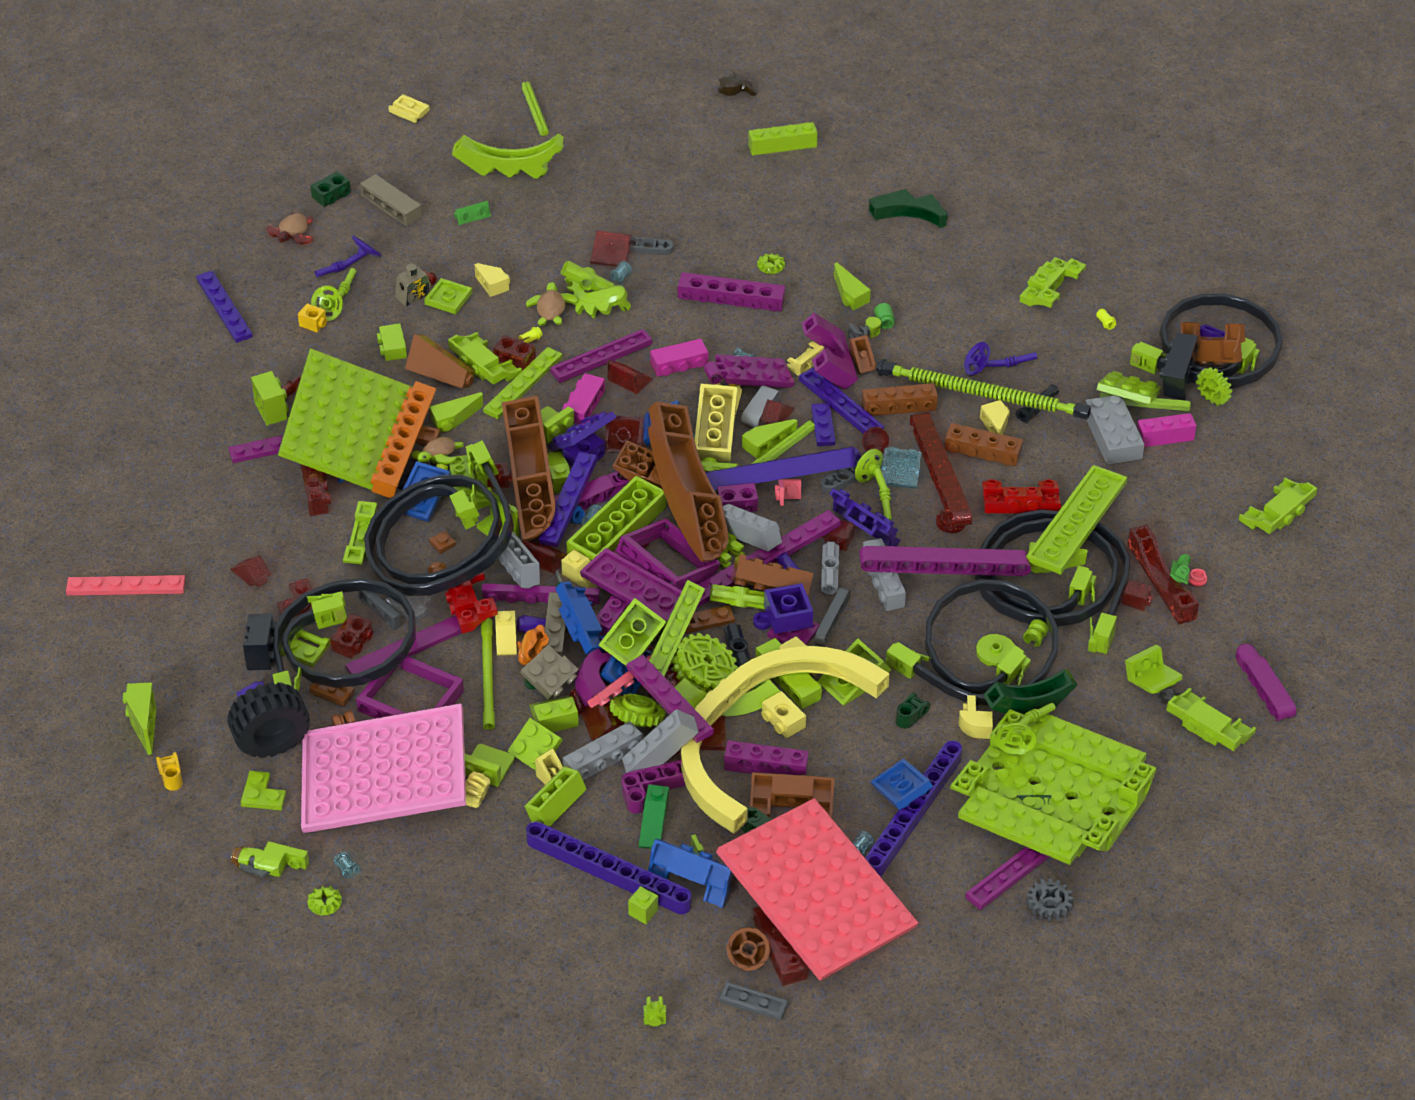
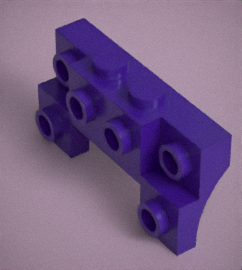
M833 488L829 494L833 498L834 511L877 539L882 538L883 543L886 545L897 547L901 540L895 537L898 529L893 527L894 522L879 512H876V514L870 511L872 508L864 502L860 505L849 498L851 494L843 489L837 491Z

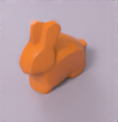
M539 624L536 628L528 630L524 635L523 642L517 641L519 649L518 661L522 665H527L548 644L549 636L545 633L543 625Z

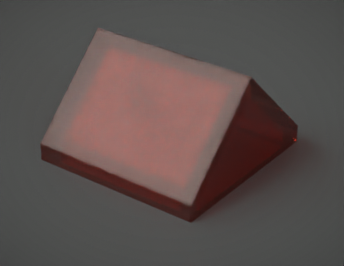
M610 359L607 362L608 380L636 395L653 380L650 376L626 364Z
M616 416L617 418L606 424L605 452L620 453L626 441L642 446L644 418Z
M521 541L539 562V568L555 574L556 570H559L562 566L561 560L567 556L565 552L542 545L536 541Z
M611 700L601 707L599 704L593 708L588 706L581 713L592 741L626 724L618 719L619 716H614L613 712H610Z

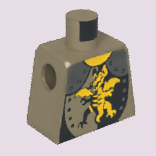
M408 264L406 271L397 276L395 298L406 307L427 296L432 290L428 275L415 264Z

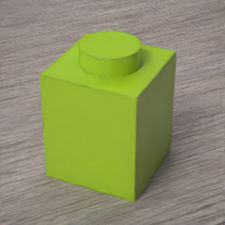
M641 886L628 900V915L644 924H647L658 911V895Z

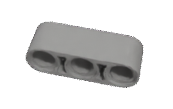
M764 385L761 386L744 410L741 423L754 428L763 424L767 418L766 415L771 413L776 406L774 404L776 401H779L781 392Z

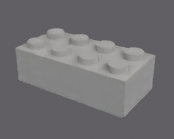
M1113 395L1086 400L1085 404L1091 405L1090 417L1086 421L1106 464L1142 459L1145 444L1123 398Z

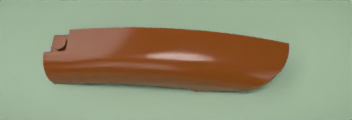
M538 396L502 402L512 479L523 542L542 534L552 523L556 511Z
M656 401L648 408L652 424L648 428L656 469L665 497L683 536L701 562L713 561L722 554L728 543V530L721 496L717 495L702 466L694 441L687 406Z

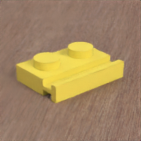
M403 94L393 102L392 106L388 107L390 113L414 123L430 111L429 105Z

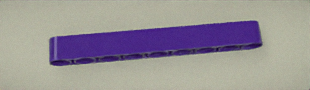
M847 447L713 470L705 473L715 491L718 486L756 484L857 466L854 447Z
M948 741L944 744L923 774L930 780L933 787L924 795L913 800L907 807L897 811L867 854L865 859L880 877L884 874L960 764L962 745L959 742Z
M531 822L527 825V844L531 848L633 894L641 886L658 895V905L675 913L686 914L691 910V892L687 888L540 822Z

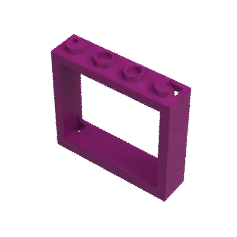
M663 519L621 536L616 552L623 558L680 590L683 589L687 580L698 585L717 573L721 563L717 559L701 562L686 541L681 530L668 519ZM661 538L698 569L678 577L641 546Z
M407 656L390 673L369 682L356 699L357 711L375 719L405 714V712L372 699L397 667L449 688L434 708L454 705L464 692L463 679Z

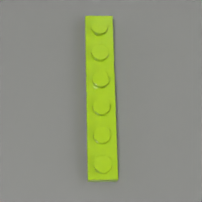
M547 347L483 408V413L499 419L503 415L502 402L520 399L550 370V367L556 365L563 358L562 353Z
M689 580L686 581L649 659L663 676L666 674L705 588Z

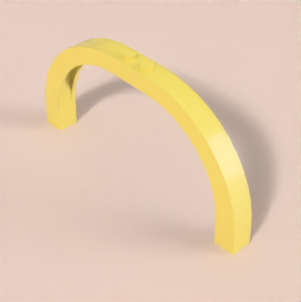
M818 646L784 648L760 655L740 666L726 679H722L713 691H709L695 710L711 726L739 698L759 683L785 674L805 672L838 677L877 698L889 687L890 673L860 656L839 649ZM691 739L681 748L682 773L686 787L697 805L710 818L734 834L747 822V808L725 794L712 782L700 760L699 751L702 741L696 743Z

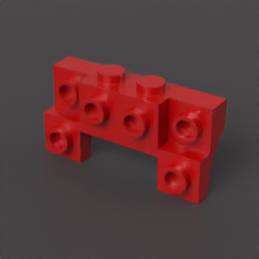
M995 479L982 481L985 513H1023L1039 509L1060 511L1061 509L1057 481L1051 479L1038 481V487H1002L1001 481Z
M483 572L473 579L445 592L447 604L451 603L449 604L451 615L456 616L462 634L474 631L481 622L498 615L493 597L477 601L472 588L473 584L485 580Z

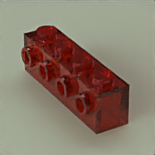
M300 464L309 515L328 514L327 504H331L330 494L325 492L328 491L327 480H323V478H326L325 473Z
M761 907L753 908L754 924L756 928L765 933L769 940V957L782 986L806 980L807 971H810V968Z

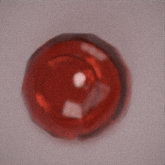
M880 427L867 429L862 436L864 449L866 451L878 449L881 453L886 451L889 444L887 432Z

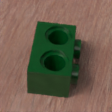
M338 171L310 186L312 198L323 207L333 204L338 199L346 197L351 193L350 180Z

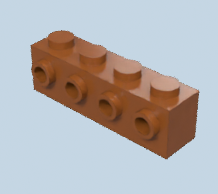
M934 383L862 390L861 405L871 416L935 411L938 395Z
M951 423L945 437L944 450H949L952 453L966 454L969 457L983 458L987 461H996L1004 465L1016 466L1022 452L1023 439Z

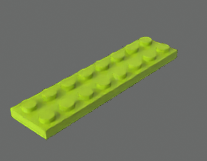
M1093 465L1027 554L1026 558L1029 562L1061 575L1126 485L1127 477Z

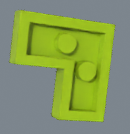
M249 771L241 799V807L282 810L286 790L267 789L270 772Z

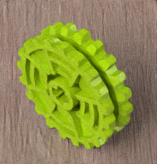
M697 633L695 636L690 634L688 637H685L681 641L682 643L679 644L671 661L674 664L673 671L677 672V679L682 680L685 678L693 686L707 693L711 690L713 691L722 679H726L738 669V666L734 665L736 658L731 656L732 651L726 649L727 645L725 643L721 644L718 638L712 639L710 635L702 636L701 633Z

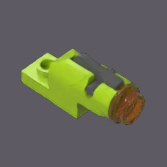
M268 841L264 851L244 846L236 847L233 850L231 862L236 867L260 877H265L266 875L280 877L286 864L294 869H306L309 864L308 851Z

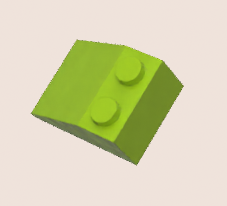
M634 598L598 646L627 667L626 663L643 655L663 630L666 621Z
M858 638L846 650V652L870 661L888 673L891 671L890 667ZM823 674L818 680L821 686L843 706L865 693L864 690L854 684L831 675Z
M128 683L127 691L123 692V704H127L126 717L130 718L134 731L147 754L150 755L153 751L157 711L152 683Z

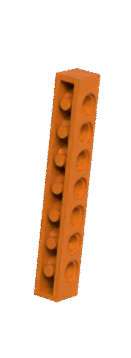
M415 381L413 388L409 387L406 395L408 400L404 399L401 407L403 412L399 411L396 419L398 424L394 423L391 431L393 436L389 435L386 446L389 447H384L381 455L383 461H378L376 467L378 473L374 472L370 483L373 484L371 492L388 498L395 495L433 401L436 388Z

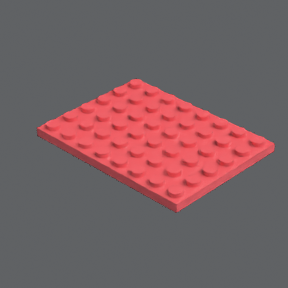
M815 798L718 847L716 851L819 981L904 935L918 925V921Z

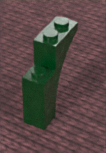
M907 189L869 199L868 211L875 221L890 217H913L928 221L942 228L946 226V220H948L946 210H943L940 202L935 199L933 194L914 199Z
M1063 669L1052 677L1027 685H1006L996 681L983 696L992 710L1006 714L1011 709L1025 715V713L1033 710L1035 707L1042 708L1050 703H1053L1056 708L1078 684L1070 671Z

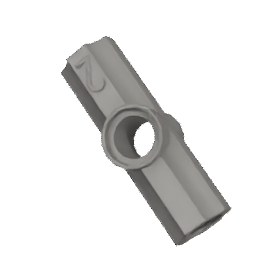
M827 542L822 546L821 592H824L826 595H833L838 592L839 545L835 544V542Z

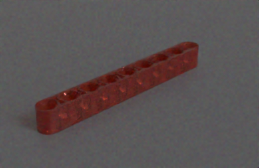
M930 414L910 415V425L914 428L912 431L951 526L972 525L970 507Z

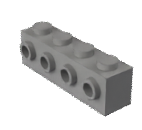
M730 504L723 506L727 530L730 534L736 536V539L765 551H769L782 543L779 532L780 528L776 522Z
M512 532L508 547L498 558L501 565H504L507 572L512 575L513 580L521 588H531L534 585H540L539 562L516 534Z
M882 538L863 542V547L885 546ZM867 572L868 575H871L873 587L877 589L879 600L883 603L886 611L905 607L906 592L897 573Z
M676 709L622 758L626 773L663 765L699 733L695 718Z
M628 722L563 757V767L579 771L582 780H585L622 760L642 740V733L632 722Z

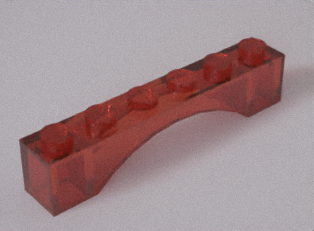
M1148 524L1131 528L1127 545L1177 623L1182 624L1196 620L1199 603L1190 590L1182 587L1170 576V571L1162 558L1156 537Z

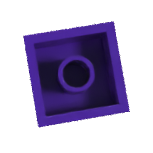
M802 583L765 590L764 608L774 634L812 627L813 609Z

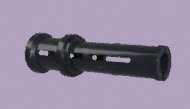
M1051 384L1040 395L1049 396L1050 398L1054 397L1059 393V390H1056L1058 387ZM1024 406L1016 411V417L1024 423H1028L1033 415H1037L1040 412V409Z

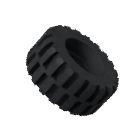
M269 682L267 685L260 684L254 689H248L244 695L241 694L237 698V702H233L227 716L228 726L240 751L249 756H258L259 758L273 757L278 753L283 754L287 752L289 748H294L298 741H302L304 734H307L310 725V715L299 691L281 682H277V684Z

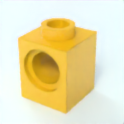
M306 304L298 313L299 326L318 332L327 324L325 310Z

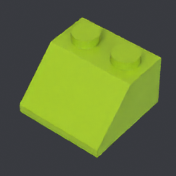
M571 696L529 704L534 721L551 732L578 727V711Z

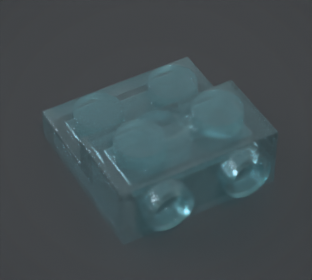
M897 447L884 448L881 471L886 485L917 489L922 452H918L915 449L900 450Z

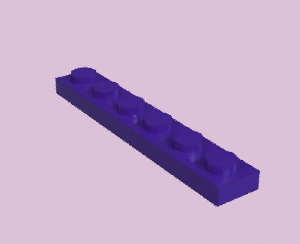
M209 271L197 275L196 279L235 342L252 338V332L214 272Z
M814 368L799 375L801 383L825 403H830L831 408L870 440L884 432L885 426L828 379L816 373Z
M579 452L556 501L554 519L539 538L540 544L553 547L559 546L598 461L597 455Z

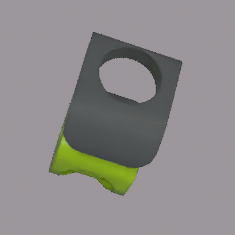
M869 317L866 319L865 327L861 326L859 331L852 324H849L848 337L852 339L864 335L870 338L878 336L880 334L881 320L877 317Z

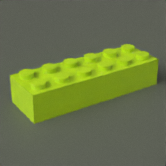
M635 476L567 541V555L576 550L592 561L605 548L611 551L615 550L621 536L648 526L666 508V497L663 489Z

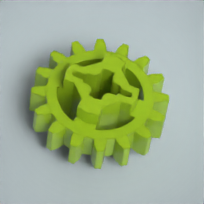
M1211 367L1205 368L1197 375L1198 380H1196V383L1199 384L1197 389L1201 391L1200 395H1204L1205 399L1210 400L1212 404L1216 403L1217 406L1223 405L1232 397L1230 395L1232 390L1229 389L1231 384L1227 382L1228 378L1223 377V372L1218 373L1217 368L1214 370Z

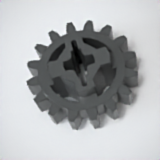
M1049 878L1048 882L1041 879L1040 884L1034 882L1033 888L1029 887L1026 899L1028 909H1033V915L1040 914L1039 919H1043L1045 916L1048 921H1051V918L1055 917L1058 921L1060 915L1066 917L1067 912H1071L1073 905L1072 891L1067 890V884L1061 886L1060 880L1054 883L1052 878Z

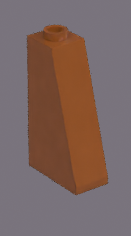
M414 334L405 367L406 370L460 388H469L474 381V370L426 335Z

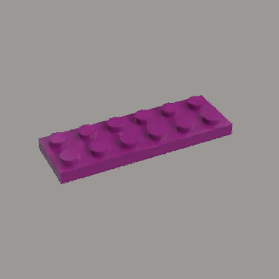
M607 548L580 571L581 577L628 604L636 598L664 619L666 623L682 591Z

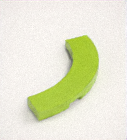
M685 678L674 686L694 709L707 695V692L696 688ZM767 679L756 688L746 692L721 716H738L757 711L762 708L763 701L779 693L780 690Z

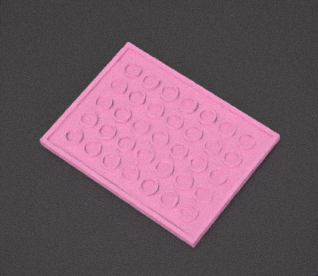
M462 704L308 730L307 734H304L302 743L301 829L303 833L466 805L464 716Z

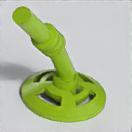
M350 269L338 290L332 286H322L314 292L311 305L318 307L317 301L318 297H320L319 307L324 309L325 312H333V316H326L327 321H332L340 315L343 308L342 297L349 292L350 284L357 273L356 269ZM331 290L334 293L333 295H325L324 291Z
M871 449L858 461L855 469V478L860 483H866L876 477L880 487L879 497L883 506V514L889 520H892L890 489L887 487L880 469L883 463V455L878 449ZM875 455L879 456V461L875 459ZM862 475H866L868 478L863 479Z
M1050 703L1042 708L1033 709L1025 713V716L1018 723L1001 727L995 737L997 746L1009 754H1024L1032 750L1036 745L1037 736L1035 731L1027 725L1040 720L1042 716L1054 711L1055 705ZM1008 730L1006 736L1001 738L1002 732ZM1026 735L1031 736V740L1028 744L1024 742L1026 740ZM1006 743H1008V744H1010V745H1013V746H1019V747H1011V746L1006 745Z

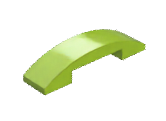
M358 501L355 512V524L350 543L346 546L343 563L361 565L366 559L364 536L371 518L377 512V503Z

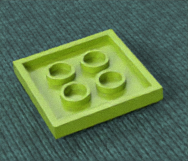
M1116 371L1109 372L1097 386L1099 391L1149 405L1160 394L1162 388L1157 386L1156 382H1143L1138 377L1122 376V373Z

